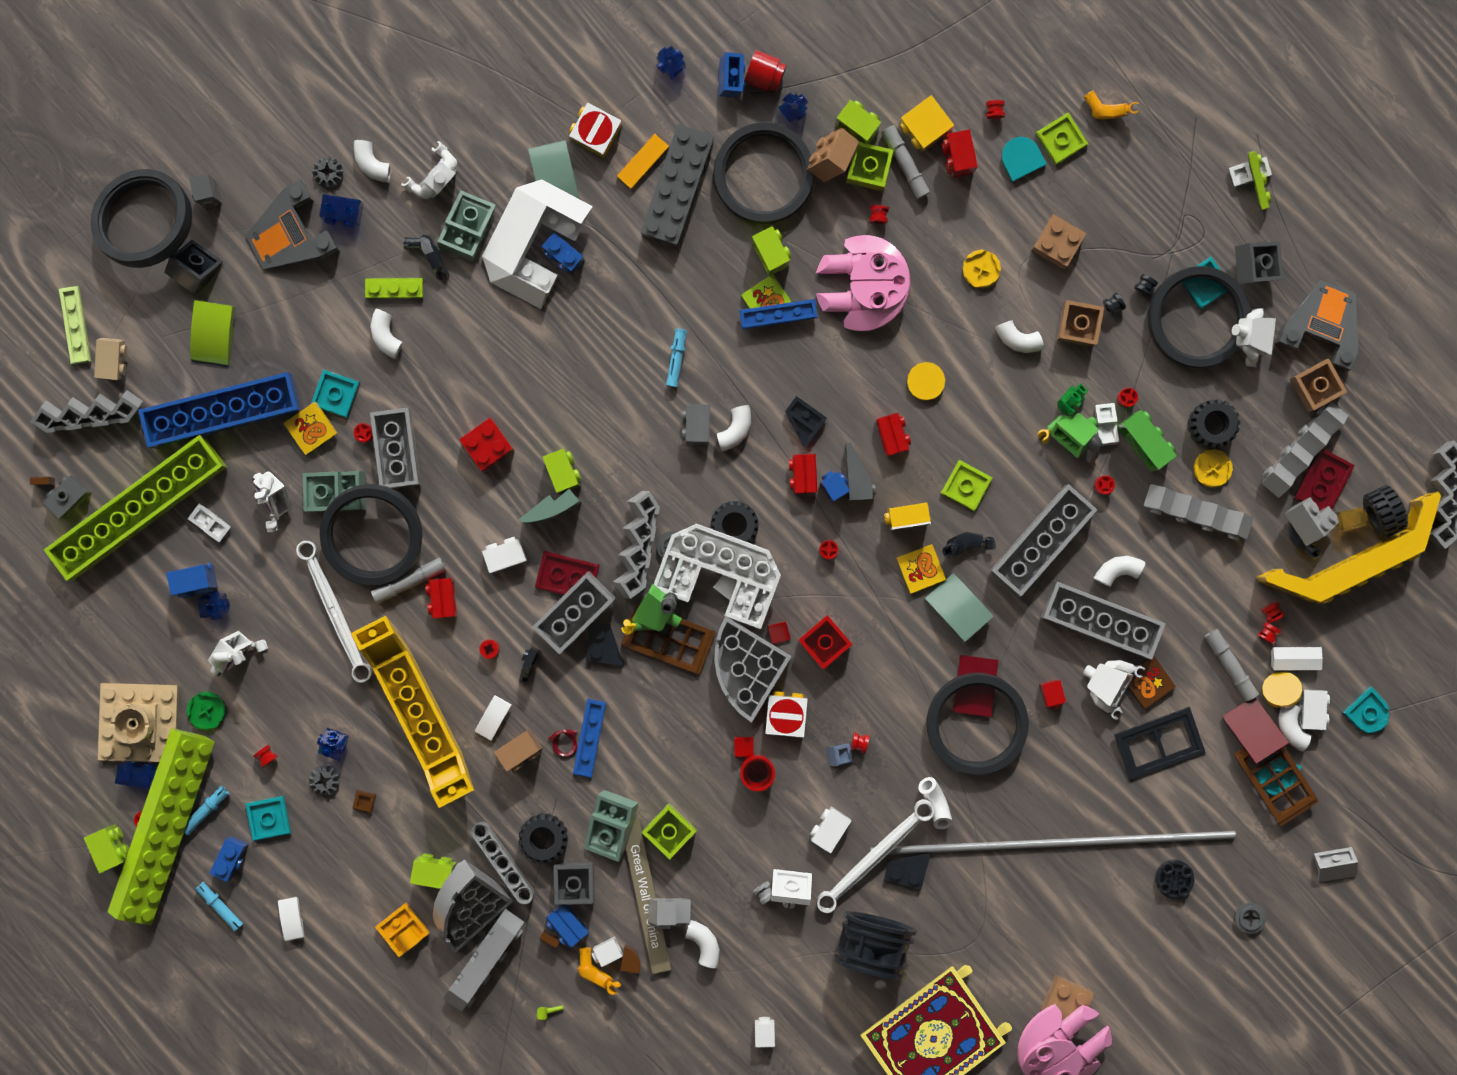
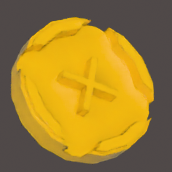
M977 250L967 256L963 263L962 271L968 284L982 289L991 286L997 281L1001 266L996 255L986 250Z
M923 362L917 364L908 374V390L919 400L936 398L941 394L945 386L943 371L934 363Z
M1216 449L1206 450L1199 454L1193 466L1196 479L1202 485L1211 488L1219 487L1226 483L1233 471L1230 458L1223 451Z
M1276 672L1264 681L1263 696L1267 703L1273 707L1290 708L1301 699V682L1291 673Z

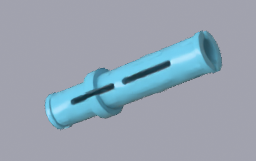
M675 329L674 342L670 348L672 353L666 386L678 387L683 352L686 351L684 346L687 331L683 329Z
M220 786L211 797L205 799V803L188 819L184 830L185 834L190 835L213 810L219 808L218 805L230 794L229 791H226L225 787Z
M203 881L200 886L204 891L199 886L195 891L206 901L205 904L207 906L210 905L235 932L238 927L233 921L239 927L243 922L218 898L219 895L215 894Z

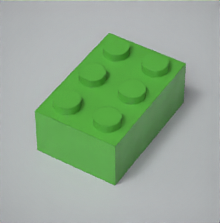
M1139 410L1120 423L1117 429L1151 472L1157 471L1177 456L1175 454L1176 449L1170 442L1167 443L1161 429L1154 427L1151 423V416L1146 411Z

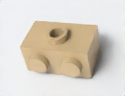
M96 339L94 378L112 380L123 378L126 373L124 357L127 355L125 340Z

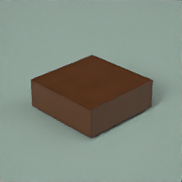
M49 476L31 477L30 485H55V478Z
M357 790L352 809L372 813L376 794Z
M546 930L543 931L539 938L554 948H557L560 942L557 936Z

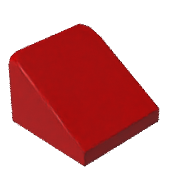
M786 621L768 625L772 644L791 639Z
M754 736L734 737L735 757L754 755Z

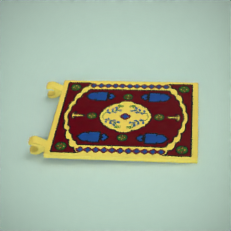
M964 965L958 971L951 966L860 1035L887 1075H964L1006 1043L1002 1036L1012 1030L1011 1025L1004 1022L996 1029L962 980L972 973L970 966Z

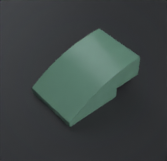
M566 140L528 149L536 181L544 180L580 199Z
M460 190L445 221V227L437 241L438 248L473 262L484 239L496 205Z
M365 472L303 473L304 512L326 511L329 504L338 495L352 487L366 484ZM366 498L354 500L345 505L340 511L366 510Z
M568 489L556 500L550 495L547 496L519 520L524 524L547 521L567 513L582 502L572 490Z
M954 573L925 597V600L963 642L967 641L994 617Z
M606 790L598 794L595 811L590 817L584 849L619 862L632 830L638 802Z

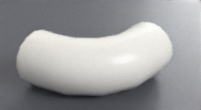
M354 140V157L360 170L371 179L389 183L391 164L379 162L374 157L372 142Z
M375 309L370 325L372 339L379 350L389 357L396 359L403 342L393 337L390 332V323L393 316L382 310Z
M1013 320L995 327L1003 343L1014 351L1031 353L1044 349V343L1038 331L1031 334H1023L1016 329Z
M749 405L731 409V426L727 430L717 433L721 452L739 445L747 436L751 426V410Z
M1131 556L1114 557L1101 566L1093 579L1109 587L1121 575H1129L1137 579L1145 566V562Z
M1296 705L1290 708L1280 707L1278 722L1281 733L1290 745L1304 752L1310 743L1311 735L1301 730L1298 725V716L1301 708Z
M928 777L923 779L919 784V791L925 800L930 801L933 805L934 815L932 820L934 827L937 829L949 828L953 822L942 789L934 778Z
M690 920L685 938L696 942L699 946L700 958L698 963L709 968H717L720 949L716 937L708 927L697 921Z

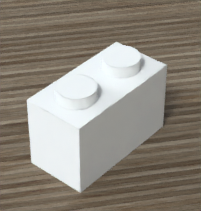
M515 537L504 540L505 544L497 546V543L486 546V550L482 551L489 573L528 561L520 539L515 540Z
M1302 690V696L1299 700L1301 710L1298 716V725L1301 729L1326 730V725H1329L1327 706L1330 704V696L1327 695V691Z
M830 807L829 810H824L820 817L822 819L820 825H815L810 832L812 836L811 841L829 853L833 851L851 822L849 817L833 807Z

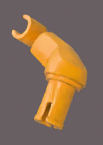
M1094 90L1083 97L1092 109L1091 115L1095 119H1116L1128 116L1130 112L1133 114L1140 112V110L1133 111L1132 109L1134 104H1139L1138 102H1132L1130 105L1127 103L1115 105L1102 104Z
M579 948L580 965L577 968L579 975L607 989L609 994H617L618 991L614 990V987L619 988L621 984L618 981L613 982L614 979L592 965V948Z

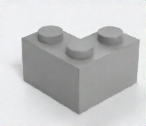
M1311 497L1293 506L1285 513L1306 546L1324 537L1339 523L1337 515L1329 506L1319 511L1317 504L1313 502Z
M649 898L648 922L654 924V927L670 929V925H673V927H684V923H690V899Z

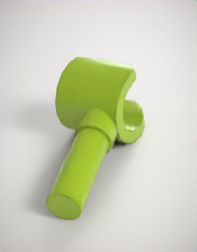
M563 1005L553 1008L539 1007L537 1009V1019L546 1020L547 1013L564 1010Z

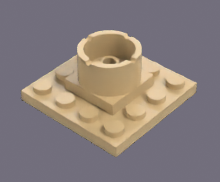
M101 683L98 760L159 762L171 728L178 729L179 685Z

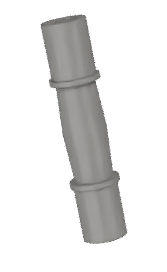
M895 125L884 129L881 134L888 147L893 150L895 159L907 178L906 182L911 187L916 199L918 200L928 195L930 190L922 177V173H919Z
M439 557L425 565H421V568L406 573L396 580L372 590V596L375 602L380 604L425 580L429 581L431 578L447 571V568L442 558Z
M1214 629L1206 634L1204 637L1214 651V655L1218 656L1244 700L1247 702L1255 698L1259 694L1249 679V675H1246L1240 663L1229 649V644L1226 643L1219 630Z

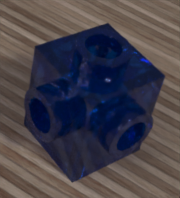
M672 46L668 49L664 47L658 52L656 57L658 64L656 66L662 74L666 73L671 80L686 69V63L683 61L684 56L678 48L675 50Z
M790 92L782 98L784 102L778 106L790 123L794 119L799 121L807 114L806 110L808 107L806 104L809 102L803 94L798 95L797 92L794 94ZM792 104H797V105H798V108H797V109H793V108L791 107V105H792Z
M211 591L197 599L200 618L211 617V620L222 619L229 612L230 601L227 599L226 593Z
M327 728L325 733L320 734L318 738V753L340 761L347 748L349 735Z

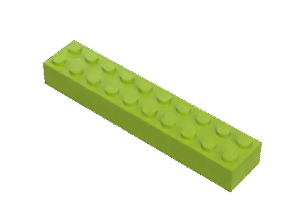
M199 435L53 542L44 551L65 580L74 581L225 470L227 466L207 438Z
M173 728L169 732L108 909V913L117 920L152 925L215 743L204 735Z

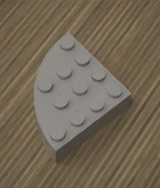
M725 616L715 643L714 661L716 675L728 701L739 714L752 723L792 656Z
M464 859L455 866V869L445 880L438 892L433 909L434 924L448 947L456 953L513 901L502 885Z

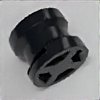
M1141 274L1140 281L1135 284L1134 289L1150 297L1152 289L1158 285V282L1148 275Z
M1117 292L1110 299L1106 298L1103 300L1105 309L1112 317L1117 314V311L1126 309L1123 299Z

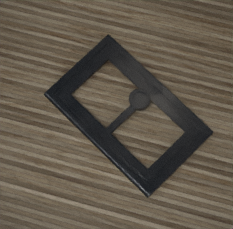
M1190 707L1114 734L1130 781L1206 753ZM1183 720L1191 747L1166 756L1160 740L1162 732L1159 729ZM1150 733V737L1157 741L1162 757L1136 767L1128 740Z

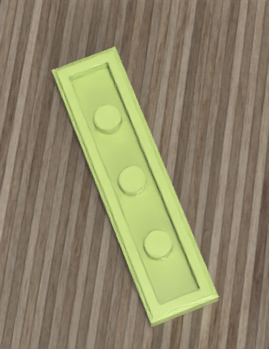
M74 286L59 289L70 362L72 365L92 362L80 287Z

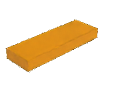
M654 134L622 169L617 178L632 189L666 152L669 146Z

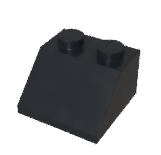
M191 240L169 257L164 273L195 295L209 283L223 261L194 240Z

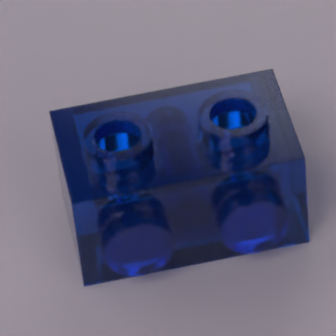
M323 194L319 217L326 224L335 225L336 222L343 223L345 227L354 228V225L360 226L364 203L357 199Z
M125 761V763L118 764L115 784L150 790L157 770L155 768L156 765L144 764V766L136 765L137 762Z

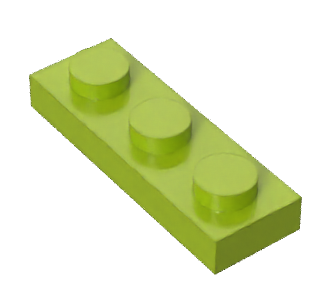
M1256 151L1249 152L1247 157L1259 207L1262 210L1270 208L1271 196L1269 191H1265L1264 184H1267L1266 175L1261 173L1260 166L1263 165L1261 155L1257 154Z
M423 278L365 279V298H424Z

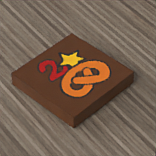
M1153 656L1152 660L1146 659L1139 664L1145 670L1139 668L1137 674L1143 677L1139 678L1134 675L1128 685L1144 709L1176 687L1155 656Z

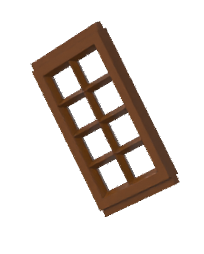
M637 602L636 605H635L634 611H633L632 616H631V619H630V622H631V623L633 622L632 619H633V617H634V615H635V613H636L638 607H639L640 604H641V603H639V602ZM681 619L679 625L687 628L683 642L671 637L675 628L671 625L667 636L656 632V630H642L650 633L645 647L633 643L637 631H633L630 635H624L621 645L700 675L716 631ZM691 630L703 634L699 647L687 643ZM654 635L665 639L661 653L649 649ZM669 641L681 645L677 658L665 655ZM685 647L697 651L692 664L681 661Z
M1285 747L1269 760H1263L1264 763L1251 770L1246 762V759L1250 756L1244 748L1233 754L1279 826H1282L1319 802ZM1283 757L1288 768L1276 775L1270 764ZM1267 766L1273 777L1260 784L1255 773ZM1292 771L1298 782L1285 789L1279 778ZM1276 781L1282 792L1270 799L1264 788ZM1301 785L1307 796L1294 803L1289 792ZM1285 795L1292 806L1279 813L1273 802Z

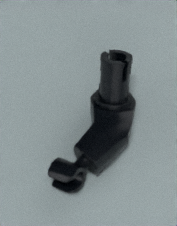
M423 234L420 238L404 237V249H421L431 268L437 270V279L443 280L440 276L442 271L447 278L449 277L448 270L441 267L443 265L442 258L430 236Z
M1289 522V539L1302 555H1309L1314 560L1321 557L1319 553L1322 554V550L1315 546V542L1306 546Z
M966 531L949 539L946 546L942 549V553L945 557L951 558L953 555H959L967 547H981L982 543H985V549L993 550L996 548V543L993 537L983 538V534Z

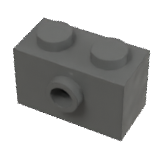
M205 174L189 178L192 189L191 195L194 202L206 209L216 208L217 204L222 203L217 181L210 175Z
M687 404V410H683V422H686V429H682V440H686V446L709 447L710 405Z
M71 475L69 477L65 476L59 482L60 486L56 490H51L45 496L46 500L43 502L58 519L65 520L92 493L76 476Z

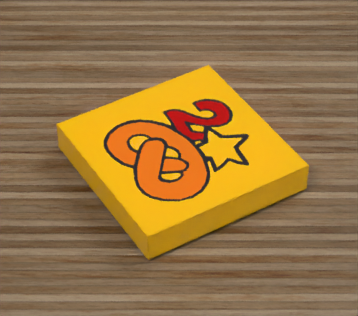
M313 402L283 423L305 455L337 434V431L316 402Z
M932 544L896 558L910 594L946 580Z

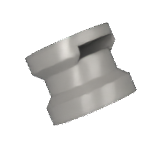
M768 881L762 883L753 891L754 895L760 898L762 905L771 900L772 889Z

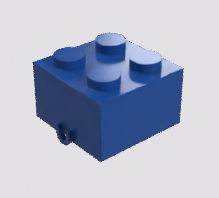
M210 562L208 565L203 564L166 573L170 594L177 595L178 598L192 597L194 592L197 594L213 592L212 588L218 587L214 566Z

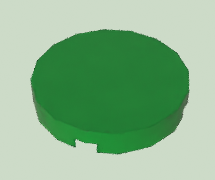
M213 692L198 693L190 699L187 705L188 719L194 727L201 730H210L218 727L226 715V706L223 699Z

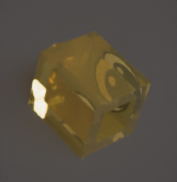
M1363 507L1335 512L1339 520L1337 524L1339 531L1367 526L1368 517L1366 511H1363Z

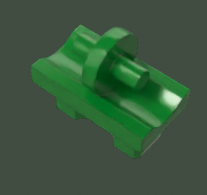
M1081 383L1076 387L1072 385L1057 401L1058 409L1062 413L1071 416L1086 399L1084 395L1088 390Z

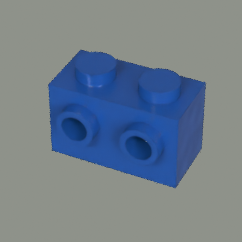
M725 52L719 59L718 96L737 98L744 91V54Z
M555 232L542 245L543 254L551 261L555 259L559 263L558 267L565 273L569 271L573 274L585 260L579 252Z

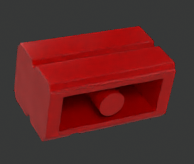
M894 413L875 420L886 457L909 450L911 440L909 434L905 435L903 427H906L903 416H899V413Z
M816 454L792 455V459H789V471H793V478H790V490H794V494L817 493Z
M454 578L429 580V584H426V594L431 599V603H428L429 615H432V618L457 616Z

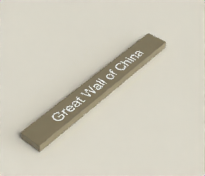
M637 818L634 819L625 848L652 973L655 974L671 970L672 968L663 929L654 927V924L648 922L649 898H656L640 819Z

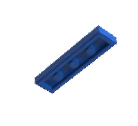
M815 299L739 310L742 330L818 318Z
M587 699L573 775L592 778L607 702Z

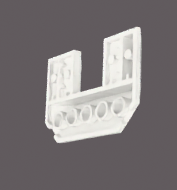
M544 180L517 187L482 255L490 282L542 309L558 275L527 259L525 256L541 224L576 241L593 206Z
M694 524L672 534L654 585L665 594L672 592L677 595L678 599L689 602L701 567L736 579L738 581L725 616L761 629L781 576L770 551L699 524Z

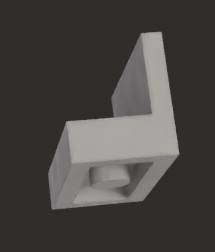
M1352 847L1314 853V861L1318 868V883L1355 877L1357 875L1358 861Z

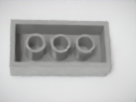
M410 408L371 412L370 418L379 485L391 489L421 485L412 410Z
M588 571L532 628L560 654L615 600V597Z

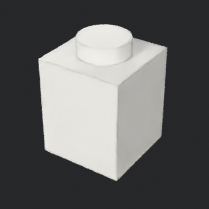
M615 936L594 946V952L592 953L596 964L600 963L601 967L623 956Z
M759 1017V1020H755V1047H775L774 1020H770V1017Z

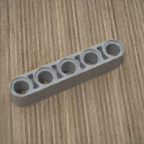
M486 822L475 824L471 834L516 900L521 904L530 903L535 893L529 881L489 824ZM478 826L485 828L486 834L484 836L477 834L476 828ZM489 842L495 843L497 850L494 852L489 851L487 844ZM505 858L508 861V866L501 867L498 864V860ZM516 874L519 877V882L512 883L509 876ZM528 890L530 898H522L520 891Z

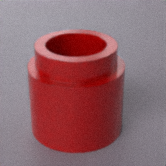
M756 50L748 67L744 83L769 92V90L777 92L787 65L780 63V59Z
M760 754L747 757L740 768L743 784L752 791H763L769 788L775 779V769L771 760ZM756 761L764 763L768 769L766 778L759 782L751 780L747 775L748 766Z

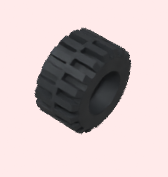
M1221 399L1208 400L1196 406L1189 415L1191 418L1188 420V424H1190L1188 431L1192 433L1191 438L1196 439L1195 443L1203 445L1204 448L1215 449L1228 445L1237 437L1236 433L1240 430L1238 425L1241 422L1237 419L1239 414L1234 412L1236 408L1233 405L1229 406L1227 401L1222 402ZM1209 413L1219 415L1223 421V430L1219 435H1212L1205 428V418Z
M1385 485L1363 495L1365 514L1378 535L1387 538L1408 528V516L1404 504L1390 486Z
M729 501L718 507L711 518V529L728 535L723 528L725 518L731 514L741 515L746 522V529L740 536L734 538L751 543L756 537L759 528L755 511L749 505L740 501Z
M539 813L529 818L521 827L518 836L521 852L525 853L527 859L530 858L532 862H540V864L550 863L559 858L565 850L568 841L567 828L564 827L563 821L549 813ZM539 827L548 828L554 834V844L548 849H540L533 843V832Z

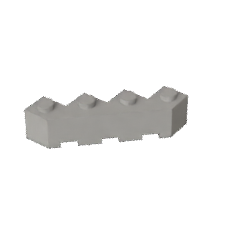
M126 390L117 404L101 394L98 395L90 407H87L73 397L63 411L45 401L30 422L46 433L58 430L81 429L82 427L104 426L119 422L127 423L143 401L128 390Z
M1332 401L1316 410V416L1311 422L1299 430V436L1290 446H1286L1280 453L1282 456L1273 466L1268 467L1263 473L1265 477L1261 483L1278 498L1292 486L1296 477L1309 466L1313 457L1327 445L1330 437L1344 425L1349 415Z
M1454 440L1446 442L1432 454L1444 468L1430 481L1442 495L1435 515L1440 523L1431 530L1429 540L1438 550L1446 549L1457 540V443Z
M1150 484L1144 506L1150 509V513L1160 516L1163 513L1175 517L1177 522L1184 524L1190 522L1200 525L1202 530L1208 532L1215 530L1227 534V538L1239 541V538H1248L1254 517L1246 513L1229 510L1218 504L1205 502L1193 496L1177 493L1166 487Z
M641 491L627 501L637 518L622 528L632 545L618 554V557L628 571L613 581L624 598L631 599L646 588L647 569L650 566L652 554L650 552L652 541L654 542L655 524L660 509L650 491Z
M505 909L443 999L461 1012L466 1006L470 1008L476 999L473 995L481 984L486 985L492 976L489 974L497 961L502 962L507 955L505 949L513 938L517 940L523 932L520 928L524 921Z

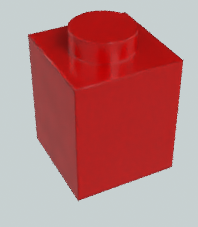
M1056 679L1039 684L1046 707L1057 709L1062 707V703H1066L1061 680Z

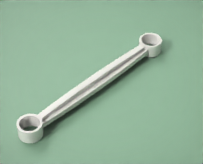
M302 541L297 546V555L301 559L306 560L325 609L353 665L352 677L357 682H366L372 676V669L362 661L342 610L316 558L317 546L311 541ZM303 544H311L313 546V554L310 557H304L301 554L300 549ZM359 666H364L369 671V675L365 680H360L356 677L355 671Z
M925 799L919 800L914 806L915 812L873 848L830 892L824 891L820 893L817 898L819 910L824 913L832 912L836 908V900L876 866L921 820H930L934 815L932 803ZM922 804H927L931 807V812L928 816H920L917 808ZM830 896L834 904L829 908H824L820 905L821 898Z

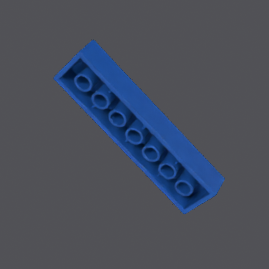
M286 372L138 411L147 447L155 449L194 439L199 435L206 436L297 413L302 410L293 374Z

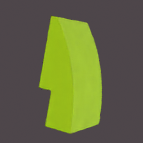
M194 300L190 340L191 360L229 365L235 329L233 327L236 310L234 306Z

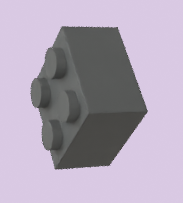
M1280 241L1248 243L1235 246L1238 283L1240 285L1284 280Z
M594 862L555 863V905L593 904L595 901Z

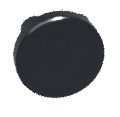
M1177 859L1167 860L1156 870L1155 884L1158 890L1169 898L1178 899L1186 897L1194 885L1193 870L1183 861Z

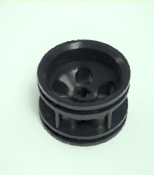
M846 911L844 917L847 921L842 923L843 928L839 945L836 948V952L839 955L834 956V961L839 965L861 973L894 980L906 979L907 974L904 970H907L909 965L904 962V958L910 944L915 942L912 936L916 935L917 929L885 917Z

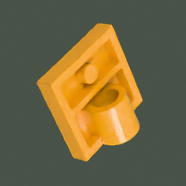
M407 902L375 927L398 957L430 933Z

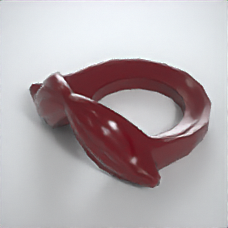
M565 729L563 731H556L549 736L548 739L552 740L555 753L563 757L572 755L577 749L575 736L577 731ZM561 733H564L573 742V748L570 752L563 753L558 749Z

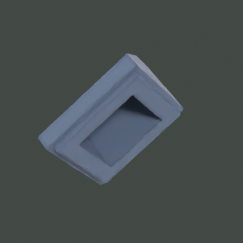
M850 743L827 747L830 766H839L853 762Z

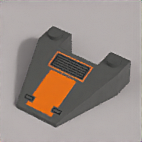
M301 180L284 188L246 234V238L263 270L320 261L340 252L333 236L328 231L311 239L297 209L314 200Z
M1320 280L1283 323L1274 344L1293 351L1298 349L1303 334L1335 346L1329 359L1335 369L1343 372L1352 370L1358 355L1356 294Z

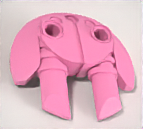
M869 235L845 239L844 246L850 251L848 254L824 255L816 271V274L848 273V275H851L850 280H852V283H850L851 290L844 293H816V297L824 312L849 313L844 319V328L854 331L875 330L891 322L903 309L911 286L909 268L899 250L886 240ZM880 258H884V264L881 267H877V261ZM883 296V304L877 306V298Z
M1055 1004L1051 1005L1033 1017L1022 1032L1017 1052L1020 1068L1025 1075H1093L1101 1065L1096 1057L1112 1045L1109 1026L1107 1025L1082 1046L1076 1047L1070 1039L1074 1037L1073 1035L1097 1017L1099 1013L1090 1007L1081 1005L1062 1020V1012Z

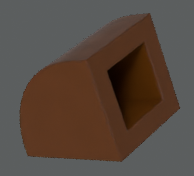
M625 944L620 970L640 973L641 959L638 952L633 947Z

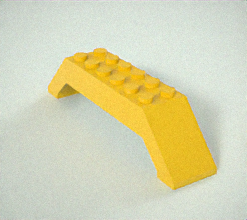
M1439 492L1427 493L1410 501L1411 509L1408 515L1407 529L1306 579L1286 574L1283 569H1272L1256 577V579L1262 584L1306 601L1317 602L1318 604L1327 603L1334 599V595H1343L1350 592V587L1356 585L1359 587L1368 583V578H1378L1386 574L1385 570L1391 568L1394 570L1401 567L1404 561H1412L1419 558V553L1426 549L1441 495Z
M384 616L352 632L351 635L359 651H361L371 665L424 769L430 792L438 807L440 808L473 791L474 787L462 751L412 652L388 617Z

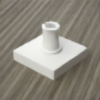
M774 869L771 901L783 902L785 908H788L790 903V909L794 908L795 904L810 905L812 874Z

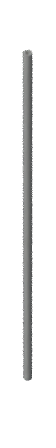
M1235 831L896 846L887 855L1235 839L1236 833Z

